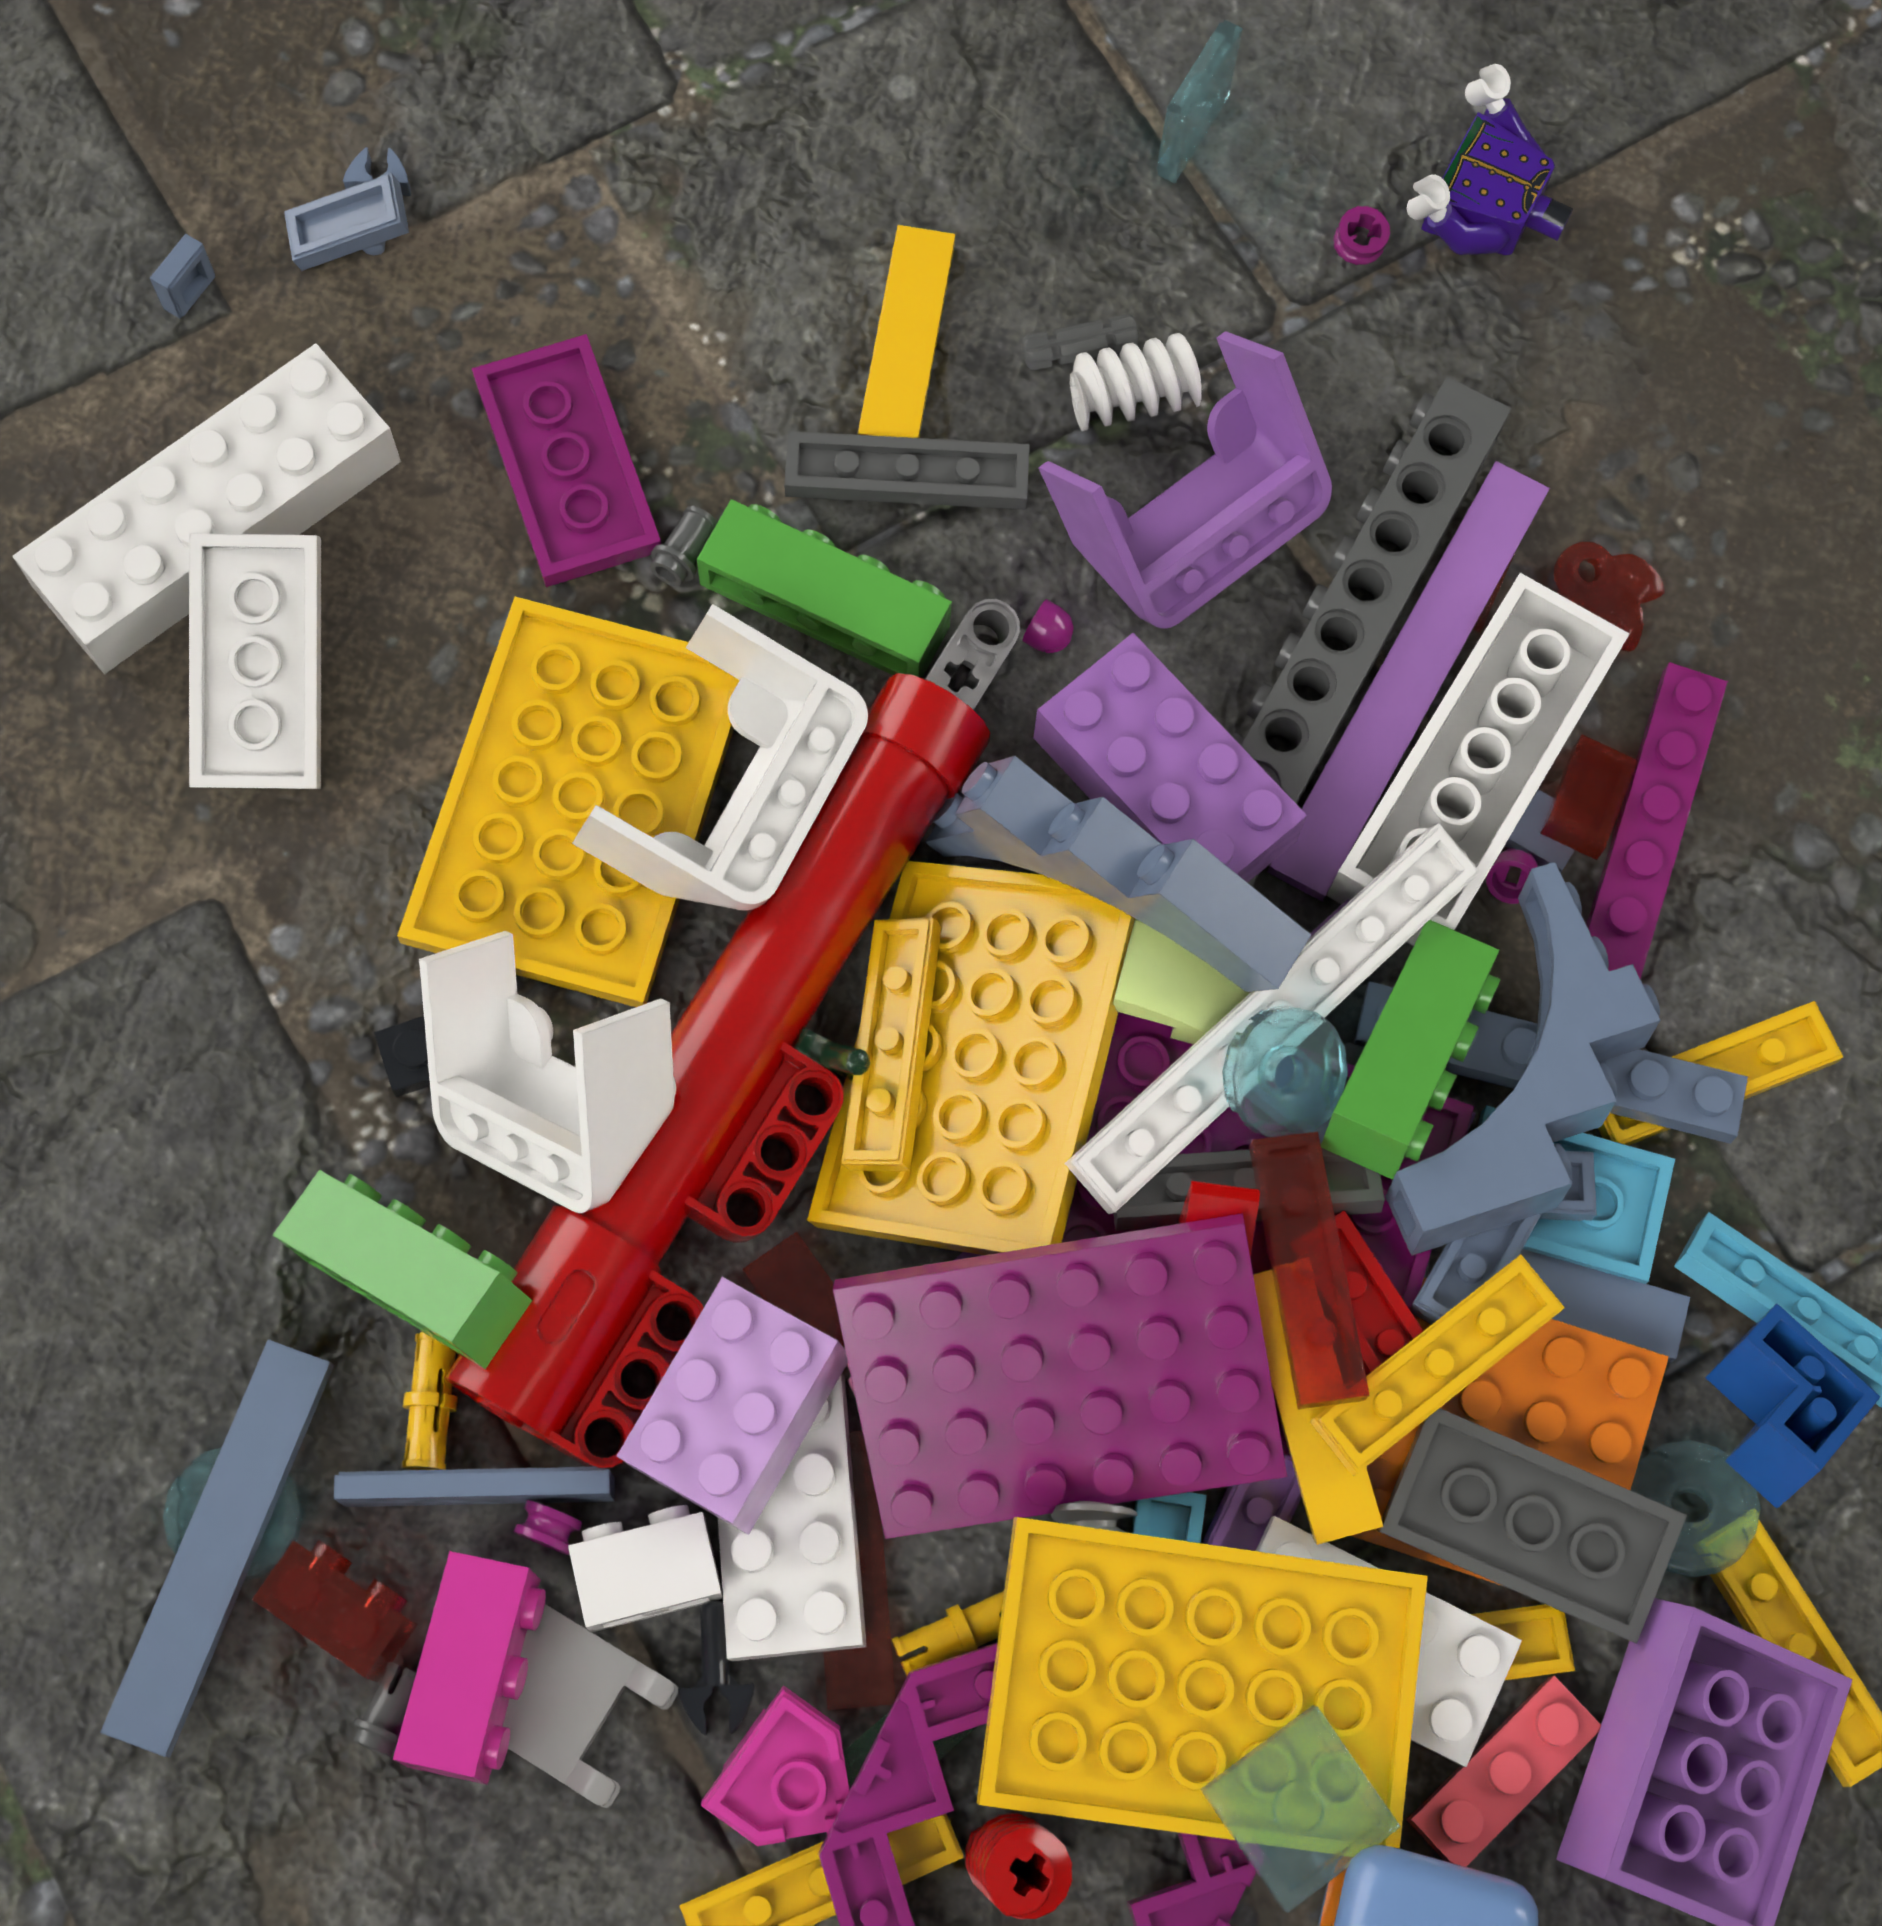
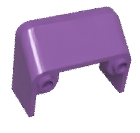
M1226 331L1216 339L1236 388L1216 403L1208 419L1207 432L1215 454L1128 518L1124 508L1118 501L1106 496L1102 486L1050 461L1045 462L1039 467L1073 545L1140 619L1158 628H1171L1182 622L1317 520L1328 507L1332 495V483L1283 352Z

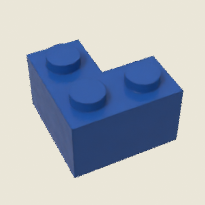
M1777 1303L1728 1351L1705 1377L1756 1424L1727 1457L1725 1462L1776 1509L1821 1471L1880 1398L1871 1387Z

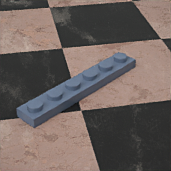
M1369 981L1354 1039L1355 1045L1368 1041L1394 987ZM1473 1010L1468 1022L1479 1026L1464 1062L1451 1057L1446 1071L1515 1089L1526 1070L1538 1024L1490 1011L1482 1014ZM1640 1049L1599 1062L1605 1063L1608 1066L1616 1083L1617 1102L1610 1113L1729 1144L1738 1136L1748 1076Z

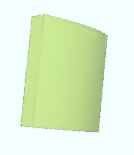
M1135 919L1113 1005L1117 1012L1171 1026L1173 1028L1170 1038L1195 1044L1240 1003L1249 992H1245L1208 963L1170 938Z

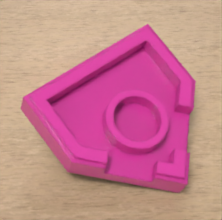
M783 1685L768 1708L762 1710L724 1763L721 1774L703 1797L701 1806L757 1847L786 1842V1839L824 1832L828 1834L850 1791L840 1726Z

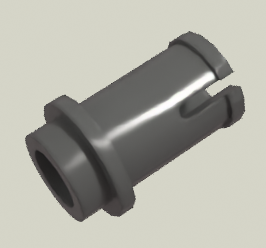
M688 506L664 545H656L651 551L653 561L650 564V569L653 574L664 583L675 587L681 586L683 581L693 579L696 574L694 565L718 523L717 520L699 507Z
M387 1662L384 1675L363 1719L355 1718L352 1724L358 1728L352 1741L390 1758L398 1742L416 1672L408 1668L403 1670L400 1665Z

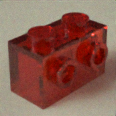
M293 1540L252 1600L364 1678L378 1683L386 1670L387 1662H392L418 1625L401 1613L408 1600L375 1578L367 1589L345 1574L352 1565V1562L322 1541L318 1540L313 1549L310 1550Z

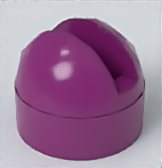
M1045 599L1030 622L1022 642L1038 651L1046 653L1063 650L1070 643L1074 630L1070 615L1062 607Z
M1509 848L1500 852L1486 876V885L1489 892L1502 902L1518 904V897L1531 869L1538 867V863L1532 854L1522 850ZM1511 866L1522 869L1517 884L1505 881Z

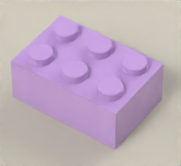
M722 1277L625 1440L617 1457L642 1474L749 1535L848 1363L846 1350L838 1340Z

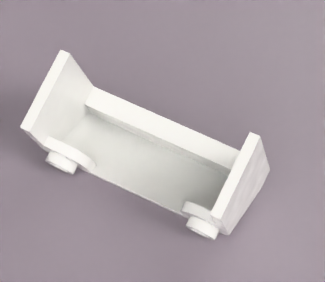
M712 604L690 639L686 649L739 679L728 702L729 720L739 734L760 747L705 845H702L689 836L678 832H664L652 838L595 805L572 844L660 895L737 910H752L763 905L777 890L862 735L868 720V710L864 699L854 688Z
M503 931L419 959L432 1112L437 1129L443 1139L454 1149L573 1212L584 1213L609 1202L674 1107L676 1082L673 1076L670 1002L660 998L573 1030L575 1067L552 1056L551 1040L553 1038V1025L546 1011L538 1007L532 1000L517 994L512 933Z

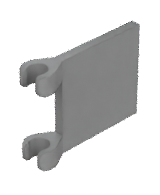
M545 1604L542 1619L537 1630H527L520 1656L528 1659L525 1685L518 1700L509 1699L503 1727L510 1729L508 1749L594 1804L603 1808H609L620 1793L621 1787L619 1783L583 1762L582 1758L625 1687L662 1710H668L673 1705L679 1694V1688L666 1677Z

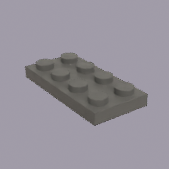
M1439 1408L1420 1423L1381 1518L1383 1527L1377 1528V1531L1637 1644L1687 1515Z

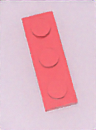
M1555 1675L1550 1676L1472 1753L1467 1767L1459 1766L1406 1820L1444 1861L1467 1867L1598 1734L1601 1724Z

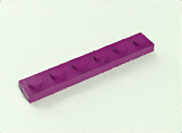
M1671 662L1667 664L1660 678L1586 924L1591 936L1598 937L1606 949L1609 961L1608 970L1612 971L1633 964L1640 979L1728 681Z

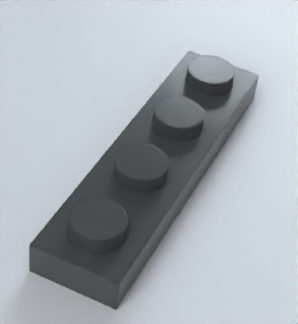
M788 431L784 484L785 497L1026 510L1030 444Z
M1321 1145L1178 1154L1113 1215L1116 1231L1175 1225L1178 1223L1191 1181L1260 1190L1256 1221L1336 1216L1344 1210L1347 1215L1381 1213L1385 1198L1379 1173L1320 1147Z

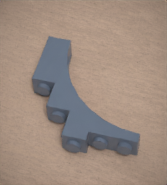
M1016 756L980 764L968 777L962 791L956 793L954 797L946 799L933 820L936 826L925 841L943 857L971 856L997 860L1037 872L1079 889L1162 933L1208 963L1245 992L1279 989L1311 936L1309 932L1196 840L1189 839L1163 845L1104 797L1073 803Z
M1555 862L1531 869L1518 897L1534 941L1540 981L1537 1033L1524 1074L1516 1088L1483 1124L1443 1152L1397 1171L1385 1196L1411 1256L1452 1243V1241L1477 1235L1558 1208L1572 1185L1573 1174L1565 1149L1560 1144H1554L1553 1142L1599 1128L1603 1125L1617 1102V1088L1608 1066L1605 1063L1599 1062L1644 1048L1661 1021L1657 997L1649 985L1642 984L1633 964L1612 971L1608 970L1609 961L1606 949L1598 937L1591 936L1581 916L1582 907L1577 890L1570 882L1564 881Z

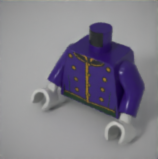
M1499 64L1484 67L1479 71L1481 79L1468 83L1465 89V97L1471 105L1477 107L1485 105L1487 107L1484 115L1479 112L1477 113L1444 176L1441 178L1438 175H1429L1415 182L1413 189L1420 195L1409 200L1407 204V213L1411 218L1415 220L1424 218L1421 230L1439 236L1458 255L1492 253L1510 255L1514 252L1526 227L1558 241L1573 212V208L1544 195L1556 165L1551 158L1545 155L1525 127L1511 100L1508 98L1502 99L1510 90L1511 82L1507 70Z

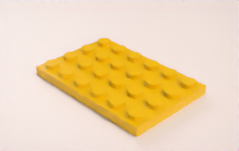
M515 596L397 935L400 943L439 953L507 931L513 934L516 975L633 1007L647 1004L680 899L663 896L654 892L572 843L595 805L652 838L664 832H678L698 842L734 730L728 716V702L739 679L686 649L689 642Z
M908 861L902 870L889 919L934 918L942 926L911 1171H850L841 1164L859 1037L858 1031L843 1086L844 1101L832 1126L807 1221L821 1229L979 1255H990L1062 1243L1077 1182V1177L1064 1163L1087 1142L1118 1016L1113 1001L1135 918L1079 889L1042 874Z
M1014 1517L976 1803L982 1806L1353 1857L1360 1850L1373 1845L1392 1846L1400 1849L1428 1576Z

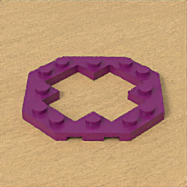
M997 1643L909 1672L818 1852L840 1926H915L887 1833L954 1811L933 1741L987 1723ZM1178 1833L1192 1879L1126 1901L1134 1926H1231L1229 1922L1246 1886L1250 1887L1262 1861L1258 1844Z

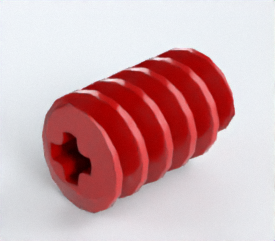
M1018 1813L1000 1814L986 1821L981 1827L970 1834L965 1848L966 1870L972 1883L1005 1916H1012L1017 1919H1038L1053 1912L1066 1898L1072 1883V1861L1065 1845L1053 1833L1049 1832L1034 1819ZM1016 1858L1027 1862L1026 1867L1021 1873L1010 1869L1011 1863Z

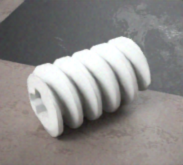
M1180 333L1170 335L1166 342V347L1157 338L1147 340L1144 344L1143 352L1133 342L1127 343L1122 346L1120 357L1110 347L1103 348L1099 351L1096 363L1087 352L1076 355L1073 372L1070 374L1072 403L1081 431L1089 429L1090 412L1094 411L1097 412L1106 427L1112 424L1113 407L1119 406L1127 421L1130 422L1135 420L1137 402H1143L1151 417L1158 415L1160 397H1166L1173 412L1181 410L1184 392H1189L1196 407L1200 406L1201 378L1197 360L1190 344Z

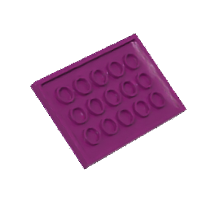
M1243 1214L836 1279L834 1281L833 1293L885 1539L1012 1520L1014 1517L1025 1518L1051 1514L1056 1505L1076 1501L1116 1504L1288 1477Z

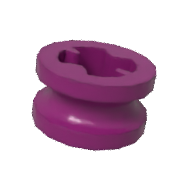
M1357 206L1349 209L1341 217L1333 237L1334 248L1338 255L1346 262L1355 265L1372 263L1382 255L1390 237V225L1386 217L1377 209L1369 206ZM1356 227L1368 229L1367 237L1375 236L1370 238L1367 246L1355 243L1357 235H1353Z
M526 1500L523 1508L527 1511V1519L522 1524H516L513 1532L539 1545L570 1555L568 1545H570L569 1536L574 1531H580L583 1523L558 1510Z

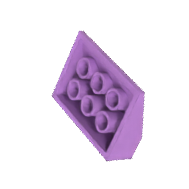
M1655 1598L1637 1644L1629 1641L1556 1860L1716 1926H1774L1853 1679L1695 1607Z

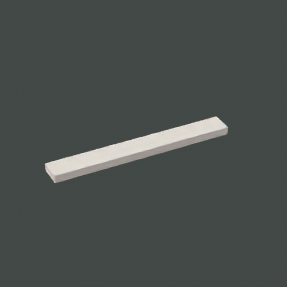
M1439 823L1430 827L1309 938L1279 989L1250 992L1064 1164L1108 1214L1115 1213L1480 873L1479 869Z

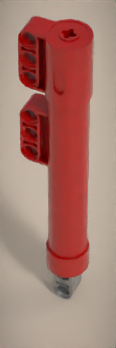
M984 599L975 603L963 618L925 679L911 674L900 673L888 678L868 710V720L862 735L777 890L763 905L748 911L671 1033L673 1076L676 1082V1095L671 1113L609 1202L584 1213L573 1212L564 1206H553L514 1268L518 1274L512 1283L526 1294L532 1302L486 1369L459 1354L445 1376V1379L451 1385L489 1412L544 1441L585 1467L609 1469L624 1462L617 1457L618 1452L686 1339L685 1337L681 1341H671L660 1334L656 1326V1317L659 1310L669 1305L681 1308L687 1313L690 1320V1332L704 1309L702 1303L693 1294L660 1275L661 1270L658 1266L686 1219L689 1217L722 1239L733 1243H743L756 1238L773 1222L841 1110L844 1093L839 1079L830 1070L793 1047L946 799L954 797L959 792L990 742L991 733L984 720L974 711V708L1016 643L1020 633L1019 618L1015 610L1007 603L998 599ZM985 625L991 628L996 633L999 644L988 645L981 642L976 637L973 626ZM963 664L969 667L971 671L957 693L952 691L948 684L959 666ZM801 1085H810L817 1088L825 1100L823 1114L811 1116L803 1113L795 1102L796 1088ZM776 1139L788 1146L792 1155L789 1169L776 1171L764 1163L761 1157V1146L764 1141ZM744 1194L755 1202L758 1208V1218L755 1225L742 1227L736 1225L729 1218L726 1210L729 1196ZM640 1362L652 1370L655 1376V1387L648 1398L635 1399L623 1390L621 1373L628 1363ZM594 1420L611 1422L620 1434L618 1449L608 1458L594 1456L585 1445V1431Z

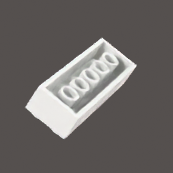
M315 343L13 555V558L34 590L105 675L189 614V533L300 535L395 467L401 460L390 427Z
M1520 573L1339 869L1327 896L1340 904H1343L1347 899L1349 901L1352 900L1424 832L1439 823L1480 871L1472 881L1430 919L1455 930L1628 638L1629 633ZM1423 926L1406 942L1414 946Z

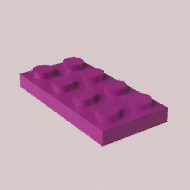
M587 334L471 368L546 587L649 556L656 545H661L658 531Z

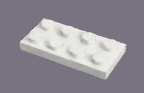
M189 533V787L321 789V537L317 535Z
M841 1374L750 1534L748 1535L718 1518L727 1659L730 1661L867 1647L846 1385L843 1374Z
M1276 1516L1270 1518L1256 1549L1258 1552L1379 1569L1328 1542L1317 1545L1312 1534ZM1426 1592L1411 1741L1460 1766L1467 1767L1522 1640Z

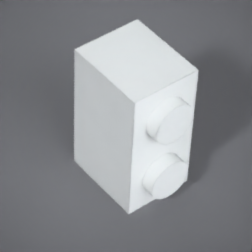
M688 1505L674 1506L649 1514L650 1525L623 1531L622 1522L602 1524L582 1531L584 1542L568 1545L585 1627L590 1632L702 1605L708 1601L723 1599L708 1526L703 1512L690 1515Z

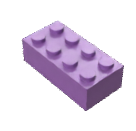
M1134 633L1129 635L1037 709L1033 737L1036 742L1090 800L1104 797L1161 844L1194 839L1248 883L1297 842L1307 817L1304 811Z

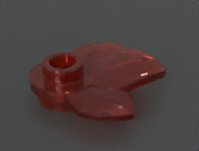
M1587 541L1578 542L1567 547L1559 555L1555 563L1554 578L1558 587L1557 593L1628 632L1629 636L1620 650L1626 652L1635 650L1643 631V610L1640 604L1653 601L1665 593L1662 579L1656 570L1636 555L1620 554L1611 556L1601 545ZM1582 561L1591 563L1595 569V578L1592 582L1584 581L1579 575L1578 568Z

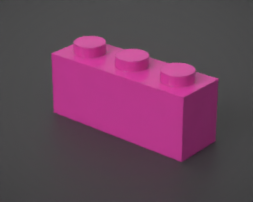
M449 1551L393 1760L408 1768L488 1785L491 1770L501 1769L510 1740V1729L503 1727L509 1699H519L527 1677L528 1659L520 1657L527 1630H537L545 1607L546 1592L543 1589H539L541 1579L530 1568Z

